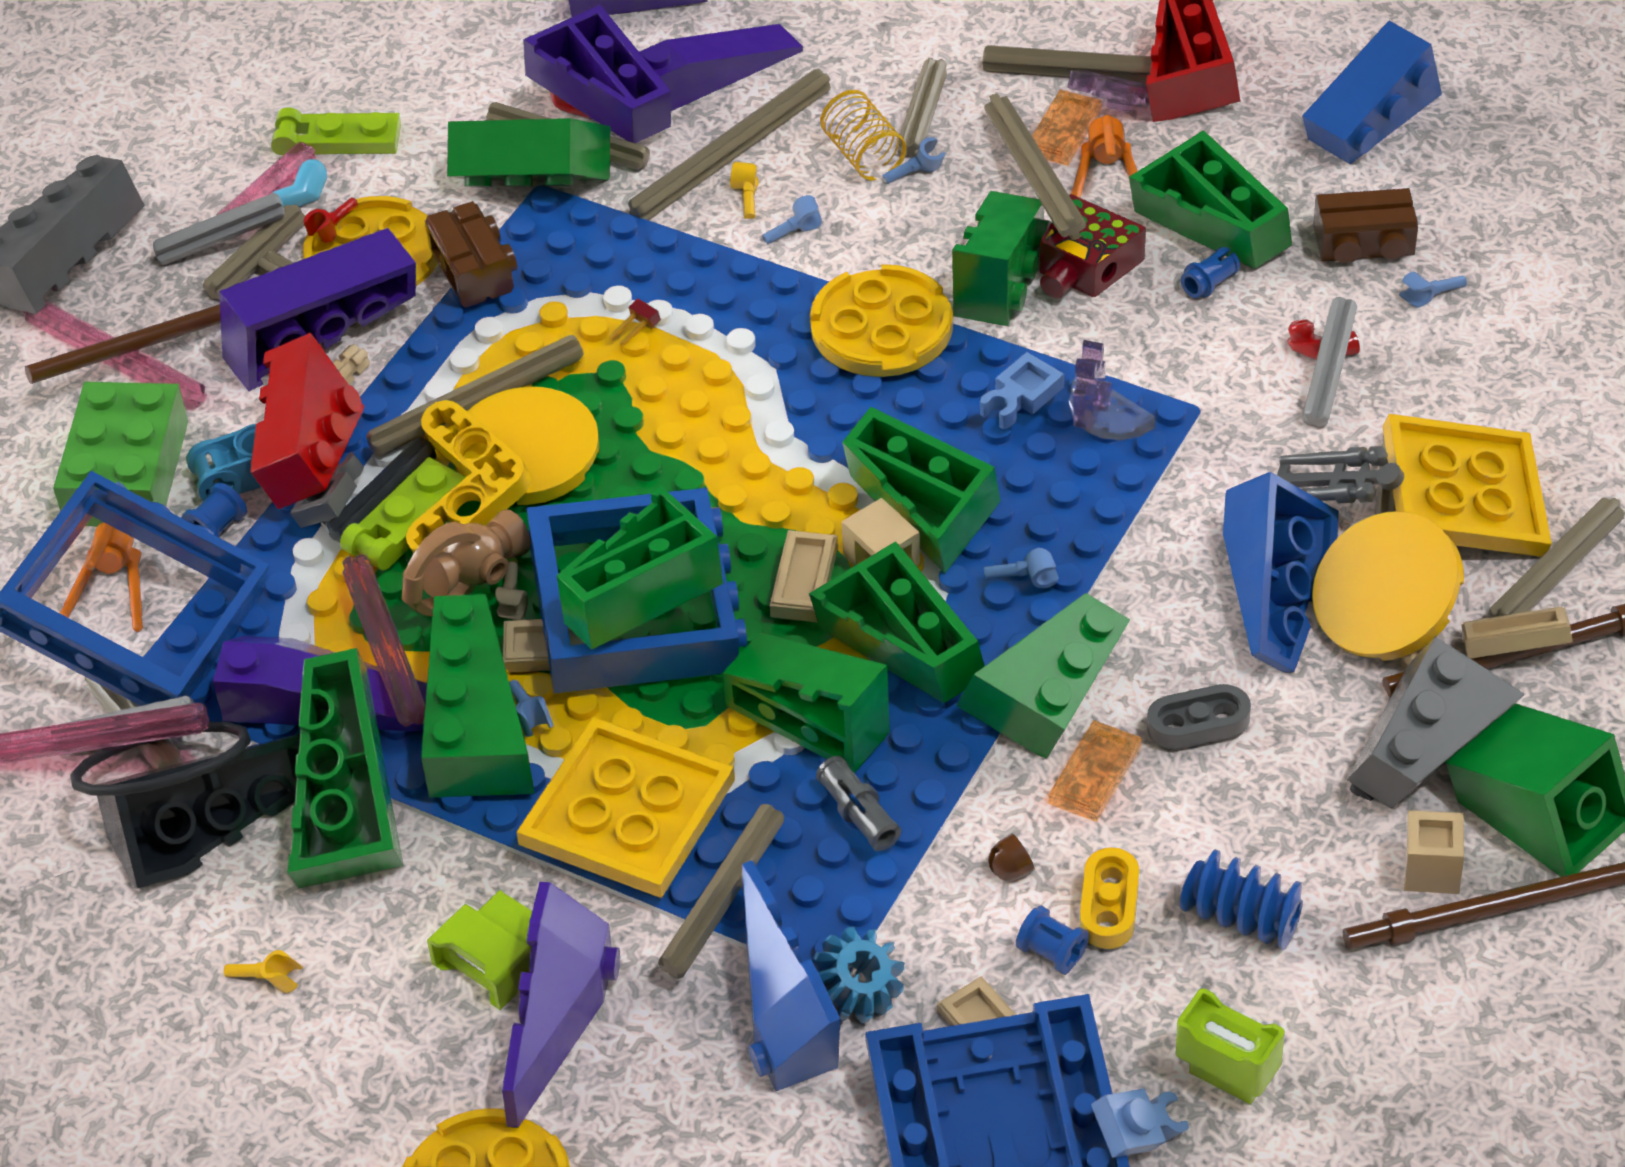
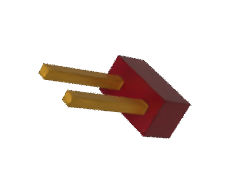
M638 298L628 307L630 316L609 336L613 340L634 319L641 322L620 342V345L623 347L645 325L652 329L661 320L657 309Z

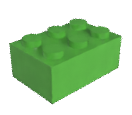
M83 383L53 487L60 511L90 471L114 483L120 482L127 490L150 502H158L167 506L188 425V418L179 384ZM92 516L86 526L97 527L103 522Z

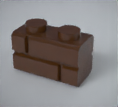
M1410 188L1319 194L1315 196L1313 226L1321 261L1337 260L1342 263H1349L1363 258L1384 257L1386 259H1398L1404 255H1415L1418 220L1415 208L1413 207Z
M471 201L453 207L452 212L444 210L427 216L425 227L429 248L461 305L467 308L484 302L488 296L493 299L512 292L514 288L512 272L518 269L516 257L508 243L500 244L499 228L492 215L484 217L477 203L475 204Z

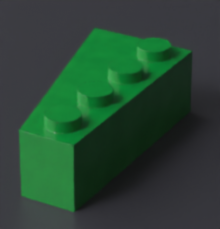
M486 594L434 596L421 755L429 798L535 794L528 751Z
M357 648L304 659L299 727L301 729L299 754H296L295 775L297 777L295 806H292L291 829L293 830L291 854L288 857L287 870L288 875L298 889L404 866L367 668Z

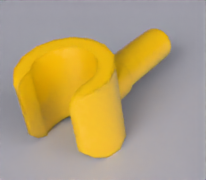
M734 162L731 169L730 185L732 189L743 190L744 219L755 218L754 195L759 185V179L756 176L757 166L753 163Z
M275 950L267 955L263 962H257L256 964H226L224 966L225 977H256L257 979H266L283 993H289L294 991L298 984L287 976L288 973L295 969H303V966L284 951Z

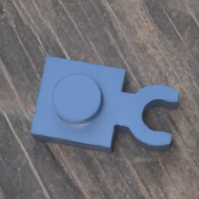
M1026 352L995 378V390H991L981 397L980 415L985 418L994 410H1002L999 413V427L1007 429L1016 422L1017 412L1021 408L1034 414L1064 388V374Z
M1144 1088L1107 1094L1091 1104L1112 1158L1152 1151L1189 1129L1187 1121L1175 1122L1167 1114L1166 1107L1178 1100L1175 1093L1163 1092L1154 1099L1149 1100Z

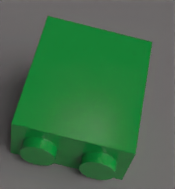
M1515 703L1446 762L1457 802L1560 877L1579 873L1625 832V772L1615 735Z

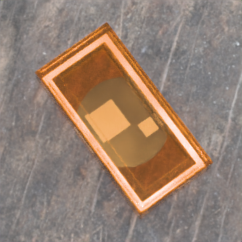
M1059 90L1032 135L1047 161L1069 166L1088 134L1090 124L1099 115L1102 100Z
M1093 720L1050 791L1048 804L1097 822L1139 752L1142 737Z

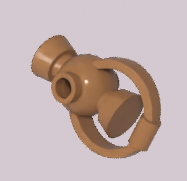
M505 509L501 510L486 526L479 523L461 524L459 522H450L438 527L421 542L411 557L406 570L403 572L402 600L414 611L425 616H433L434 596L470 595L477 585L484 583L493 585L498 583L507 572V559L523 556L529 552L531 540L525 523L516 513ZM423 589L431 596L430 598L422 600Z

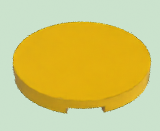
M368 196L357 198L358 207L341 219L335 226L336 237L334 241L330 243L322 242L317 232L313 236H309L307 233L304 240L303 255L304 259L320 252L359 239L362 236L389 228L416 262V286L429 277L438 265L428 244L425 220L428 215L413 207L412 201L398 197Z
M881 264L880 270L863 271L853 275L844 272L829 281L819 291L812 303L810 312L811 335L819 352L828 361L841 369L855 374L874 377L901 375L927 365L942 353L952 336L953 311L948 298L943 293V287L932 277L909 267Z
M544 387L513 388L488 396L467 411L515 451L524 461L530 474L531 483L527 492L517 500V505L547 502L572 491L585 480V473L590 469L597 453H599L598 428L592 413L582 402L558 390ZM456 428L454 430L453 437H455L458 433ZM485 443L473 444L468 447L463 457L477 458L486 451L488 445ZM498 464L493 468L498 479L503 477L509 480L514 476H507L499 469ZM455 466L457 472L465 475L460 469H458Z
M1395 511L1380 513L1363 519L1348 528L1332 543L1318 566L1312 593L1317 621L1326 635L1347 653L1350 652L1361 657L1381 658L1383 661L1410 655L1426 646L1435 636L1437 637L1450 622L1447 617L1456 602L1460 585L1464 584L1461 556L1448 535L1434 522L1421 515Z
M486 1108L463 1112L437 1124V1130L429 1135L411 1156L406 1157L402 1166L570 1167L567 1153L555 1134L551 1135L540 1125L524 1119L518 1128L507 1127L505 1109Z

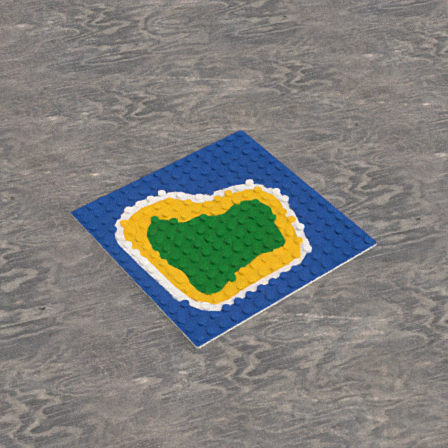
M538 185L532 189L499 229L501 236L500 244L508 243L517 261L518 269L512 272L514 284L512 292L493 299L488 296L484 302L465 308L460 304L453 289L450 288L360 396L361 402L365 407L338 464L340 465L345 460L348 453L353 452L364 466L363 472L354 481L357 487L346 503L347 505L411 443L404 444L382 456H376L371 451L366 440L369 430L568 335H574L583 349L584 355L582 358L525 387H544L558 390L582 402L592 413L596 421L600 444L599 453H597L590 469L585 473V480L572 491L556 499L538 504L517 505L516 501L507 510L516 513L528 529V507L651 494L659 486H662L668 492L707 488L711 508L720 507L723 536L718 537L719 544H728L731 574L725 575L727 582L736 581L739 611L734 612L735 620L744 619L747 646L759 633H764L872 661L822 631L818 622L770 617V602L788 530L838 536V550L831 580L854 567L843 555L842 521L875 501L850 476L842 441L867 410L873 407L995 467L1001 502L951 567L944 574L921 549L920 564L917 566L978 640L984 665L986 666L1083 594L1087 593L1090 595L1197 424L1201 411L1194 404L954 323L952 336L946 348L933 361L917 370L885 377L865 376L846 371L832 364L819 352L811 335L810 312L812 303L819 291L829 281L643 218L640 219L637 216L545 185ZM638 298L657 309L661 320L652 329L645 325L623 347L620 345V342L641 322L634 319L613 340L609 336L630 316L628 307ZM1026 352L1064 374V388L1034 414L1021 408L1017 412L1016 422L1007 429L999 427V413L1002 410H994L985 418L980 415L981 397L985 393L995 390V378ZM454 424L444 425L453 435L455 430ZM426 434L421 436L429 442ZM435 449L437 454L435 460L456 471L455 465ZM474 500L465 502L458 508L457 515L466 517L474 514L480 508L481 502ZM272 502L236 545L240 549L250 550L251 555L268 563L269 569L263 593L231 639L240 636L294 638L333 652L357 648L363 662L427 683L433 616H425L414 611L402 600L403 572L413 556L411 549L409 548L391 567L382 571L367 562L366 556L362 554L354 556L341 549L340 543L334 541L329 536L327 524L320 522L300 528L290 514L296 503L278 510ZM595 542L554 546L558 574ZM1043 548L1051 553L1059 577L1055 585L1048 588H1037L1033 585L1029 575L985 579L984 567L1024 561L1026 555L1031 550ZM529 549L526 555L507 559L508 563L515 562L518 564L516 589L528 593V607L523 620L541 619ZM505 575L496 584L484 583L477 585L470 594H486L502 657L504 621H515L497 616L499 602L496 600L495 592L498 587L503 586ZM208 578L143 657L180 676L237 592ZM423 589L422 600L430 598L431 596ZM710 591L611 641L717 628ZM741 646V647H739V654H740L747 646ZM219 657L190 697L194 701V709L197 713L196 722H230L223 721L213 685ZM506 670L509 682L512 680L519 681L528 696L544 697L554 724L551 728L548 727V724H540L531 729L533 736L530 737L525 736L522 730L528 751L535 794L429 798L421 759L423 732L378 730L392 803L680 922L685 921L760 805L770 804L775 810L782 812L784 823L756 864V867L777 901L782 918V926L779 928L782 929L791 925L798 937V948L802 961L812 960L817 952H824L822 943L829 935H835L841 939V935L846 928L854 926L861 940L868 930L876 929V933H879L1002 736V733L956 706L963 692L942 703L887 670L890 733L855 772L862 783L872 785L877 791L879 804L901 828V835L894 845L886 850L876 851L854 823L846 822L837 810L838 803L825 786L817 780L816 772L819 766L827 759L727 707L723 673L553 693L550 671L509 673V670ZM513 697L514 702H515V706H516L518 703H517V701L515 700V698ZM592 717L734 767V783L662 898L518 844L517 830ZM230 722L247 728L251 739L250 744L252 745L300 734L301 731L299 725ZM222 732V733H225V734H227V735H230V736H232V737H235V738L239 739V737H238L237 735H233V734H230V733H227V732ZM851 794L852 799L863 810V812L866 813V809L862 806L858 799L853 794ZM741 888L712 932V935L747 949L743 893ZM855 968L849 969L851 976L854 973Z

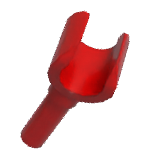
M351 197L330 213L324 209H315L307 213L304 217V226L308 235L313 236L317 232L322 242L330 243L334 241L336 237L335 226L341 219L358 207L357 200Z

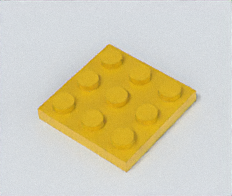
M1388 414L1382 427L1386 452L1388 453L1387 460L1388 463L1399 465L1404 472L1402 484L1392 490L1396 511L1418 514L1431 520L1448 535L1455 546L1540 557L1550 549L1552 541L1530 433Z
M592 717L517 830L518 844L662 898L734 783V767Z

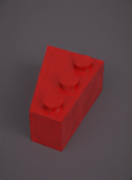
M1159 0L1155 23L1156 38L1155 44L1152 45L1151 70L1150 75H1147L1146 81L1153 122L1172 120L1240 102L1234 59L1213 0Z
M311 333L264 353L263 364L270 368L268 385L260 388L259 400L263 404L266 403L264 421L256 424L250 473L278 510L326 490L365 407L357 390L347 383Z

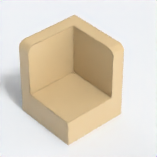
M883 498L878 499L842 521L843 555L854 566L895 541L916 566L920 564L919 531Z
M1408 810L1404 891L1459 894L1464 863V813Z

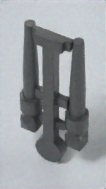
M1370 446L1369 450L1366 447H1350L1347 451L1280 456V467L1277 473L1279 477L1297 487L1328 486L1303 488L1302 490L1321 501L1336 500L1337 503H1354L1356 499L1360 503L1373 502L1377 490L1372 484H1380L1385 490H1393L1400 486L1404 480V472L1396 463L1385 465L1388 453L1383 446ZM1346 464L1349 467H1361L1359 471H1345ZM1370 464L1372 466H1382L1379 470H1370ZM1290 465H1335L1333 472L1292 473L1290 471Z

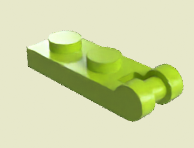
M282 108L276 116L275 127L277 130L273 133L271 148L277 155L396 154L401 129L400 113L302 114L295 108Z
M428 457L359 524L352 523L344 530L340 539L341 549L354 556L362 554L367 557V562L382 571L387 570L409 549L406 534L411 524L467 476Z

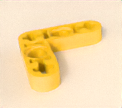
M443 400L429 406L422 415L421 425L434 448L467 475V477L417 518L408 528L406 540L413 554L421 542L435 529L444 525V522L447 520L461 524L479 523L486 526L501 510H507L527 492L531 483L530 474L521 457L454 401ZM444 422L448 425L454 424L458 432L457 435L453 437L451 431L440 424ZM485 443L488 445L486 451L477 458L463 457L468 447L473 444ZM498 464L499 469L507 476H514L509 480L503 477L498 479L493 468ZM472 500L481 502L480 508L474 514L466 517L457 515L458 508L465 502Z

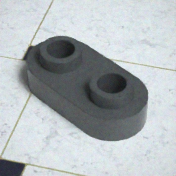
M1219 684L1163 696L1155 700L1148 709L1147 732L1154 743L1167 749H1181L1235 737L1243 733L1250 723L1251 702L1248 695L1242 689L1228 684ZM1219 714L1229 715L1228 717L1223 718L1216 717ZM1168 725H1178L1180 727L1172 728L1168 727Z

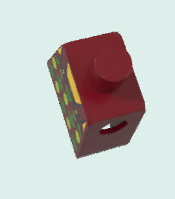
M1070 194V198L1086 222V228L1079 232L1080 238L1072 240L1070 236L1062 237L1053 222H1051L1040 242V273L1043 274L1040 279V286L1048 296L1055 299L1061 298L1071 287L1091 297H1096L1145 259L1146 227Z

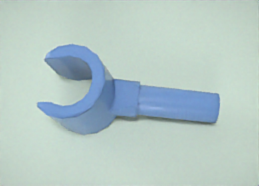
M934 137L922 140L915 157L882 174L886 183L889 184L917 170L933 172L939 169L946 153H940L938 156L928 155L935 148L938 140Z
M811 195L798 198L792 206L795 216L762 234V238L767 245L798 229L805 232L819 228L822 218L815 198Z
M1413 271L1405 275L1402 280L1410 288L1400 292L1399 296L1412 306L1420 308L1429 303L1434 295L1440 294V292L1466 287L1467 280L1465 276H1458L1428 282Z
M1043 548L1031 550L1026 555L1024 561L984 567L985 579L1029 575L1033 585L1037 588L1053 586L1059 579L1051 553Z
M510 681L512 695L518 703L516 710L524 735L527 737L533 736L531 729L540 724H548L549 728L553 727L554 724L544 697H530L519 681Z

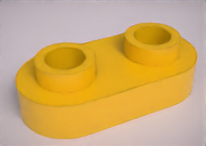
M1109 847L1097 850L1089 856L1085 863L1080 906V927L1088 931V943L1098 948L1113 949L1120 947L1131 939L1135 930L1139 865L1135 857L1123 849ZM1107 878H1115L1118 879L1120 882L1117 884L1111 882L1105 883L1103 880ZM1102 922H1111L1115 924V926L1104 927L1100 926L1099 924Z

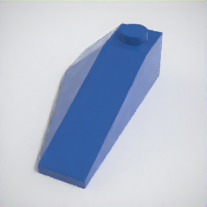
M1270 471L1226 490L1223 537L1251 655L1283 673L1295 672L1311 628L1305 612L1309 601L1313 602V584L1318 566L1326 551L1338 537L1339 511Z
M753 860L742 864V893L754 1043L748 1045V1050L758 1076L768 1075L775 1091H779L838 1068L840 1017L811 959L802 961L798 948V937L791 925L782 929L779 928L782 926V918L777 901Z

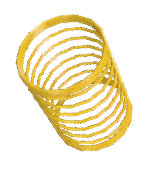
M859 90L844 91L837 94L824 107L820 117L821 128L862 178L868 181L876 180L874 176L862 174L869 173L870 171L864 172L860 170L861 167L866 166H860V160L867 148H872L881 138L886 137L884 143L874 154L881 150L888 136H892L889 148L878 160H881L887 154L895 136L897 137L895 152L884 165L889 163L895 155L899 145V138L902 142V151L897 162L888 171L902 164L907 153L906 142L864 92ZM850 94H860V95H862V96H852V97L843 99V100L840 101L838 104H836V105L830 110V112L827 114V112H828V110L831 108V106H832L835 102H837L839 99H841L842 97H845V96L850 95ZM851 98L867 100V102H856L847 105L840 110L832 119L829 132H827L826 121L836 106ZM867 103V107L853 110L843 117L838 123L834 134L831 133L833 121L840 112L849 106ZM866 109L865 114L857 116L850 121L840 135L835 134L838 126L847 116L858 110ZM869 115H873L872 119L867 120ZM864 116L860 120V122L852 128V131L847 135L845 142L840 143L843 131L848 127V125L856 119H858L859 117ZM873 120H878L877 125L871 126ZM871 121L869 127L854 138L849 149H845V144L853 131H858L864 123ZM878 126H883L881 131L876 132ZM876 127L875 131L863 139L857 146L854 154H850L851 146L858 136L862 134L860 136L862 137L870 128ZM864 142L865 144L859 150L856 160H854V156L856 155L857 149Z

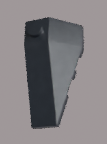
M300 734L247 746L240 756L222 767L183 783L141 793L120 796H97L107 838L134 889L190 874L203 865L200 858L223 842L227 846H231L244 837L240 831L263 815L273 817L293 804L296 796L297 777L295 775L296 754H299ZM222 753L141 772L96 785H119L159 778L187 770L212 760Z

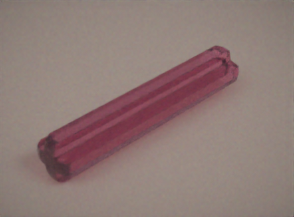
M303 142L296 143L216 215L269 195L273 191L290 186L295 181L299 167L303 162L310 159L317 160L314 155L315 150Z

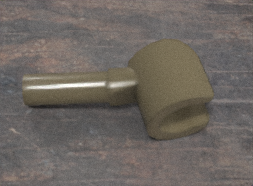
M515 562L508 563L504 584L496 589L495 597L497 602H499L497 616L511 620H523L528 607V593L516 589L518 564Z

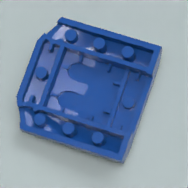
M1089 994L1033 1003V1011L1030 1013L923 1031L921 1022L865 1032V1041L891 1167H1130L1127 1155L1112 1158L1091 1106L1093 1102L1104 1095L1113 1093Z

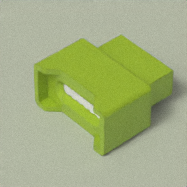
M501 890L493 895L478 911L464 904L427 939L432 964L442 971L458 969L489 990L490 1004L501 1010L519 993L521 972L529 973L532 945H528L526 940L532 911Z
M1201 988L1177 1020L1175 1054L1178 1058L1189 1063L1190 1074L1251 1105L1256 1097L1262 1095L1282 1065L1285 1030L1275 1023L1263 1025L1229 1008L1213 992Z

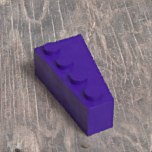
M386 228L220 290L222 358L248 391L254 390L264 385L261 378L270 372V368L263 364L265 352L308 333H311L317 342L321 343L326 349L340 341V337L354 323L359 322L364 327L415 297L416 262L390 229Z

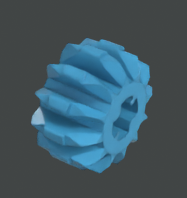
M854 926L846 928L841 935V939L835 935H829L822 943L824 952H817L811 960L819 972L832 1002L839 1006L837 1013L840 1021H845L852 1011H854L861 1024L869 1022L873 1017L874 1011L880 1015H885L893 1007L891 998H897L903 992L904 984L896 977L904 971L905 962L889 959V955L895 949L894 942L885 943L882 947L877 945L876 929L868 930L862 940ZM850 968L857 969L854 978L850 975ZM860 973H862L866 979L864 983L858 981Z

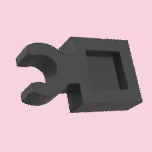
M353 452L348 453L345 460L340 465H337L325 491L298 501L290 514L300 528L320 522L328 524L333 518L340 515L357 487L354 481L361 475L364 466Z

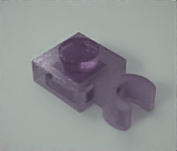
M1080 70V72L1070 71L1067 88L1092 93L1093 96L1107 99L1106 106L1109 108L1132 111L1134 105L1149 104L1146 84L1115 76L1108 77L1087 70Z
M1084 340L1082 344V359L1077 358L1075 365L1077 384L1074 390V426L1093 430L1099 411L1107 412L1112 396V383L1105 382L1104 344Z

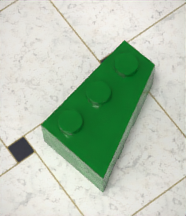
M873 407L867 410L842 441L849 473L853 480L874 501L883 498L919 531L920 549L944 574L1001 502L994 466Z

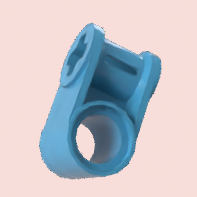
M256 424L248 425L241 430L215 439L201 441L189 450L186 456V463L190 471L197 475L199 480L197 492L202 501L209 497V489L215 484L214 480L217 478L220 483L230 486L238 494L261 488L250 473ZM207 454L211 455L212 461L214 463L210 466L206 459Z

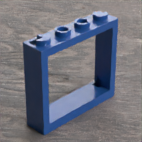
M90 471L0 591V632L140 706L183 696L191 697L219 657L223 642L232 638L263 593L269 564L251 555L250 550L240 549L222 540L210 529L201 525H194L173 514L166 506L158 502H150L127 490L120 482L114 483ZM92 516L237 592L180 676L32 599Z
M707 488L669 492L717 536V539L723 536L720 507L711 508ZM651 494L528 507L527 522L531 540L530 554L553 693L722 674L739 655V647L747 646L744 619L735 620L734 612L739 611L736 581L727 582L725 575L731 574L728 544H719L718 542L723 584L710 590L717 628L613 640L591 650L586 644H570L568 626L564 623L556 577L558 568L554 546L596 542L598 539L607 541L621 529L620 520L629 512L636 515L639 514L652 502Z

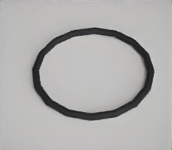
M197 722L187 726L131 737L105 747L84 759L70 774L72 788L91 796H120L153 791L183 783L214 771L237 758L250 744L251 739L246 727L230 722ZM201 732H227L239 737V740L231 749L212 760L159 778L119 785H92L82 781L81 778L90 768L111 756L158 740Z

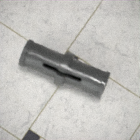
M834 756L824 761L816 772V778L838 803L837 810L846 822L854 823L868 839L869 844L874 850L883 851L894 845L901 835V828L879 804L877 791L872 785L862 783L841 756ZM851 794H853L862 804V806L866 809V813H864L863 810L852 799Z

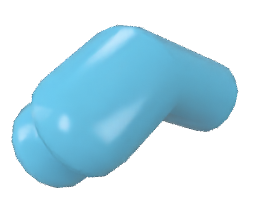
M307 160L299 167L293 185L273 191L272 193H277L283 206L295 204L300 207L315 202L319 199L326 183L327 170L319 160Z

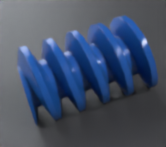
M1214 849L1205 861L1199 860L1195 862L1182 887L1179 906L1182 911H1190L1196 906L1198 916L1204 920L1212 918L1217 912V922L1220 926L1225 928L1231 927L1237 921V928L1240 934L1245 936L1251 935L1257 929L1258 938L1262 943H1271L1278 936L1280 949L1283 951L1287 948L1297 928L1303 907V900L1301 899L1302 882L1295 881L1289 890L1284 893L1281 891V874L1275 873L1266 885L1261 884V866L1255 865L1246 877L1240 875L1241 859L1234 857L1225 869L1220 868L1221 852L1217 849Z

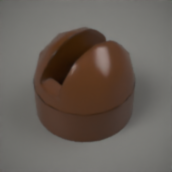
M1012 833L998 841L990 850L988 856L989 868L1001 880L1013 882L1035 870L1028 852Z

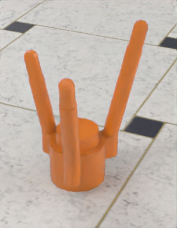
M1110 115L1097 118L1090 124L1088 130L1089 141L1081 145V160L1071 194L1081 198L1089 165L1093 158L1104 164L1114 163L1121 158L1129 176L1138 171L1132 156L1131 144L1125 141L1124 126L1117 118Z
M104 522L97 526L85 563L64 602L60 614L69 618L94 568L103 573L110 574L116 573L126 566L128 568L133 630L140 632L143 629L139 562L142 552L132 547L133 537Z

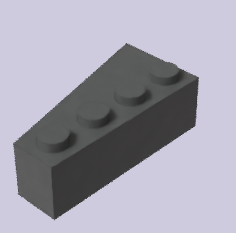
M100 155L89 156L81 160L76 165V171L64 180L55 181L46 186L42 191V196L33 203L22 206L9 214V221L0 227V306L37 314L46 305L43 296L51 288L53 291H60L70 281L67 272L73 266L87 264L97 254L94 245L98 241L111 240L145 206L122 160L102 157Z

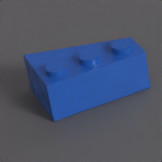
M1388 20L1302 115L1308 140L1348 164H1352L1363 154L1369 152L1376 144L1442 95L1432 44Z

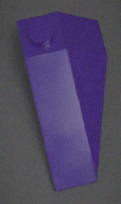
M781 24L668 39L639 52L671 90V111L794 56L803 51V46Z
M240 636L224 641L213 679L223 721L299 725L304 659L335 652L294 638ZM364 662L367 668L378 730L423 732L427 683Z

